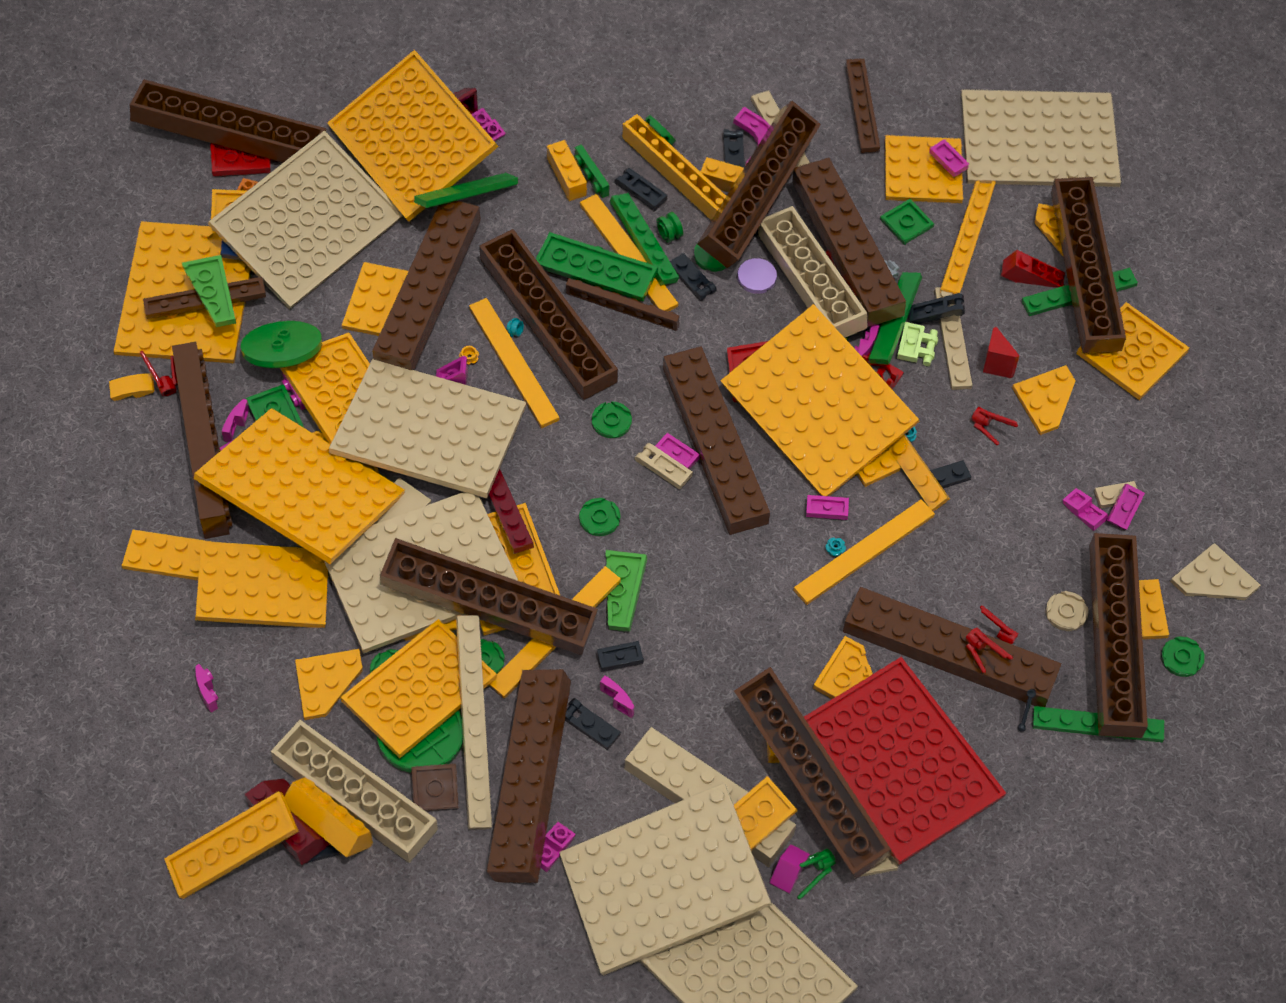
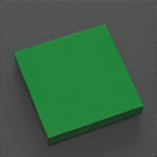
M911 199L880 216L882 223L903 245L934 227V223Z

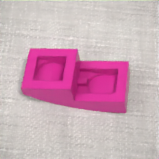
M247 399L241 400L227 417L221 431L225 442L233 440L236 426L245 427L249 413Z
M1077 488L1062 500L1064 505L1093 531L1108 518L1106 512L1092 504L1090 496Z
M604 675L600 681V691L614 698L613 708L632 718L634 716V705L631 699L617 683Z

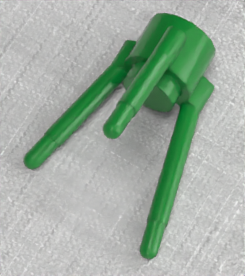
M829 849L811 855L807 861L800 864V867L813 864L818 871L822 870V872L797 896L799 900L825 875L832 872L831 866L836 864V860Z

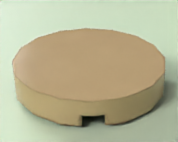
M1064 591L1053 595L1047 602V619L1059 630H1077L1084 625L1088 618V606H1086L1081 596L1073 592Z

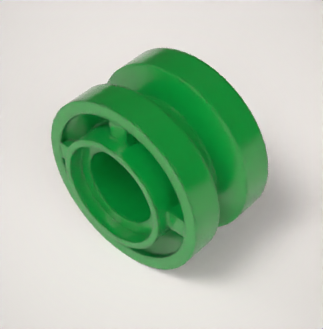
M674 212L667 213L666 218L664 216L657 218L658 231L667 243L674 241V237L676 239L683 237L684 232L681 221Z

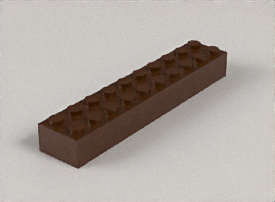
M143 79L129 104L130 121L280 162H285L323 131L326 132V128L145 79Z
M791 100L779 111L697 245L726 268H729L741 257L821 125Z
M830 158L795 167L792 183L840 275L867 312V327L904 316L906 300Z
M1093 177L1054 179L1051 197L1082 353L1122 351L1126 334Z
M457 200L438 206L372 350L374 360L411 371L415 369L480 224L479 206Z
M514 229L479 245L482 263L583 400L618 382V369Z
M196 342L173 345L172 350L204 538L230 535L229 527H233L229 511V501L194 479V473L220 452L203 351L198 349Z
M702 346L664 356V373L694 448L700 454V463L729 535L768 525L770 518L769 508Z
M1094 533L1089 545L1098 734L1099 736L1142 738L1148 723L1137 539L1134 535Z
M395 538L380 573V585L468 616H479V620L579 655H583L598 609L398 538Z
M860 587L843 628V632L1026 703L1028 700V690L1035 689L1036 695L1032 698L1031 705L1039 707L1046 706L1062 664L986 635L1010 654L1013 660L1003 658L988 645L982 650L975 649L986 669V673H982L972 653L966 647L969 643L965 638L973 629Z
M769 667L734 690L855 878L857 879L892 856L894 853L772 668Z
M563 669L522 670L487 873L495 882L538 883L571 686V680Z

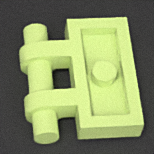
M905 322L897 359L917 363L919 356L923 358V365L930 366L935 356L934 347L938 343V331L932 329L929 334L924 333L925 326ZM921 342L927 344L926 348L920 347Z

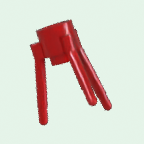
M140 351L145 364L157 383L161 396L166 397L174 394L177 391L175 386L178 385L174 356H171L172 378L168 375L159 378L145 353Z
M977 407L971 421L975 422L974 427L996 445H999V442L983 427L984 425L988 426L991 420L994 419L1007 425L1018 427L1016 421L991 413L981 407Z
M981 605V613L1001 628L996 637L999 640L1013 644L1019 633L1009 628L992 612Z
M979 628L971 630L965 638L969 643L966 647L972 653L982 673H986V669L975 649L982 650L988 645L1003 658L1013 660L1010 654L990 640Z

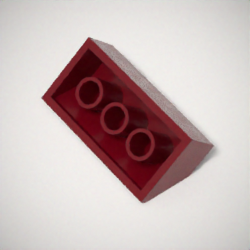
M285 779L266 780L260 782L244 795L251 808L278 791L283 793L285 797L291 785ZM291 812L298 832L281 841V843L302 866L330 843Z

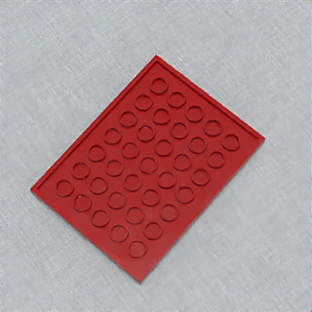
M902 657L804 716L894 853L892 857L898 865L1006 796L1005 790Z

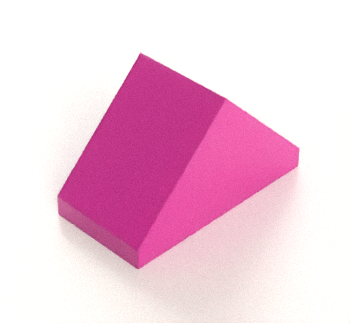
M462 356L436 370V377L467 385L468 367L466 356Z
M790 844L780 857L770 884L790 894L804 868L800 867V864L807 861L810 854Z

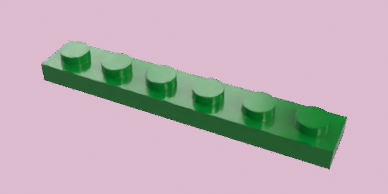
M629 193L611 196L610 203L646 263L658 266L655 278L660 286L677 283L679 279L677 272Z
M1130 268L1113 272L1117 292L1137 286L1138 282ZM1069 285L1023 297L1021 302L1030 317L1072 305Z
M1034 706L1033 729L1099 736L1098 714ZM1147 718L1148 727L1142 738H1115L1163 743L1164 720Z

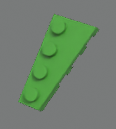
M221 255L183 262L182 267L215 326L221 327L235 324V315Z
M606 550V567L621 578V582L608 594V626L610 630L630 632L647 563V555Z

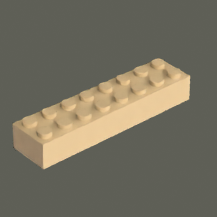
M791 206L765 217L758 227L759 237L807 308L814 304L844 338L866 329L867 312L794 207Z
M301 720L294 725L271 751L273 762L297 780L304 777L312 780L316 787L329 794L331 799L339 806H343L350 815L363 822L364 826L371 831L373 837L408 863L412 861L438 830L437 819Z
M652 727L625 759L626 771L673 803H678L723 783L727 786L733 805L748 793ZM789 819L752 850L754 858L770 867L795 834L796 824Z

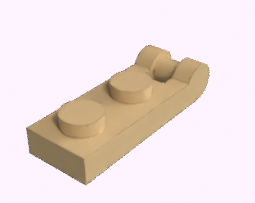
M650 443L644 446L642 453H638L635 456L636 462L647 467L679 490L693 476L691 470Z

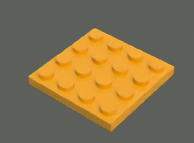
M885 135V200L907 201L911 199L912 201L962 203V173L953 177L929 153L932 146L945 139L962 156L961 139Z
M364 262L342 322V329L379 336L408 271Z
M1126 302L1120 308L1126 334L1122 351L1082 353L1080 346L1076 354L1140 400L1188 353L1189 347Z

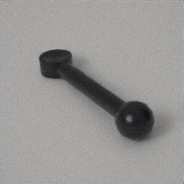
M1029 689L1027 692L1028 700L1021 724L1017 727L1020 732L1026 730L1025 723L1032 698L1036 695L1035 689Z

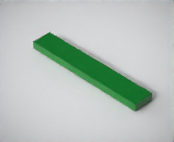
M502 173L414 196V203L429 208L517 185L518 177Z
M902 272L898 287L906 300L905 314L902 317L882 323L869 357L870 363L890 364L922 280L921 273Z

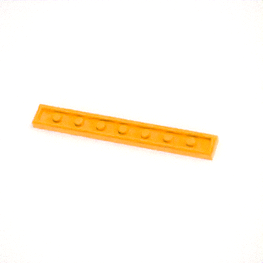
M992 181V183L975 182L940 293L941 290L953 294L961 292L995 187V181Z
M597 194L580 201L581 208L615 253L646 263L640 251ZM654 278L647 293V297L653 305L665 311L677 308L678 302L665 285L660 286L657 279Z
M485 298L469 305L471 313L541 429L558 422L559 416L488 299Z
M922 499L796 585L793 591L808 605L932 519L935 513Z
M605 566L572 600L595 608L621 582V578ZM532 639L497 674V679L489 684V686L505 699L520 684L522 670H534L556 646Z

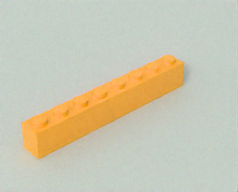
M638 114L624 122L622 138L712 220L726 195Z

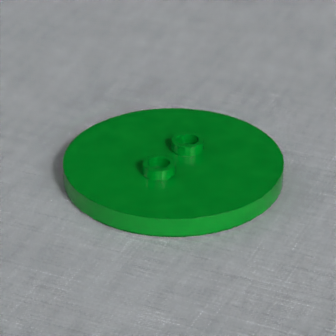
M279 321L262 325L250 331L241 341V352L244 359L253 365L265 368H282L300 364L315 356L322 347L321 332L315 326L300 321Z
M459 711L455 712L401 758L377 737L379 749L390 764L408 773H412L413 766L449 764L459 754L463 745L462 717Z

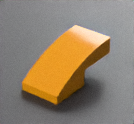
M151 373L130 375L109 381L110 398L113 401H118L132 395L135 398H140L155 392Z

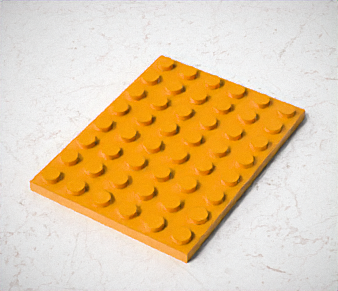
M415 50L328 122V125L408 222L425 209V207L414 203V196L453 186L498 148L495 141Z
M141 221L117 332L114 355L142 357L140 351H143L146 357L171 359L173 345L196 342L198 349H202L206 362L235 363L246 301L232 303L236 323L221 327L215 326L206 308L147 319L145 314L144 298L194 289L182 267L183 262L220 255L222 238L210 226ZM222 258L227 283L250 279L251 269L243 261Z
M814 304L720 380L722 385L821 496H831L920 422L918 417Z
M272 408L194 473L196 481L329 564L338 558L386 513L405 492V489L361 462L329 453L330 444Z

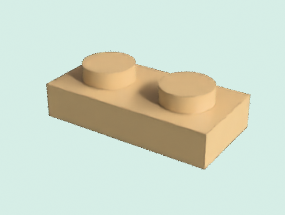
M1135 481L1095 488L1094 493L1100 509L1114 506L1124 484H1129L1137 489Z

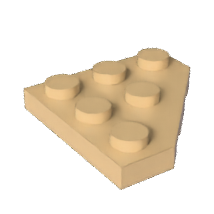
M1215 543L1170 581L1185 596L1198 595L1222 599L1225 597L1237 598V600H1246L1261 586Z

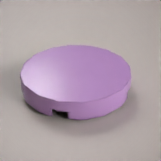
M753 258L747 260L738 270L739 284L750 293H765L774 287L777 280L776 269L770 262L764 259Z

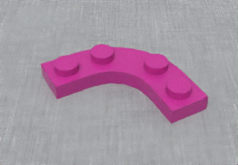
M746 107L742 108L733 121L735 125L754 137L757 146L770 127L766 120Z

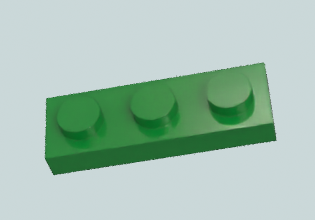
M582 144L576 146L575 156L573 157L578 166H581L585 179L592 182V188L596 194L599 193L602 198L609 196V183Z

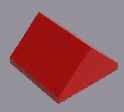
M994 327L992 330L983 373L1012 378L1014 377L1020 355L997 327Z

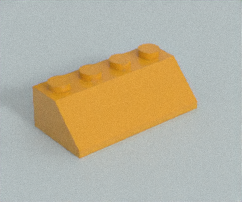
M304 777L292 782L284 797L289 810L344 856L349 857L372 846L371 831L364 826V823L355 819L348 813L346 808L339 806L333 801L329 794L316 787L312 780Z

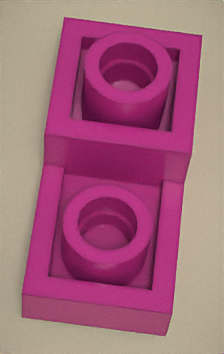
M484 108L471 114L494 141L506 134L498 122L490 118Z
M872 325L870 332L866 331L865 339H860L859 346H855V350L861 356H867L872 352L877 339L879 325Z
M198 664L196 665V679L203 701L212 713L218 709L216 702L218 697L213 691L214 687L212 684L214 678L207 668L204 670Z
M559 822L552 827L545 837L541 869L546 872L560 857L559 852L566 850L576 835Z

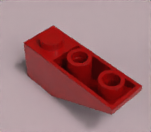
M1019 250L1014 251L1003 260L1002 277L1013 282L1054 288L1064 286L1065 272Z

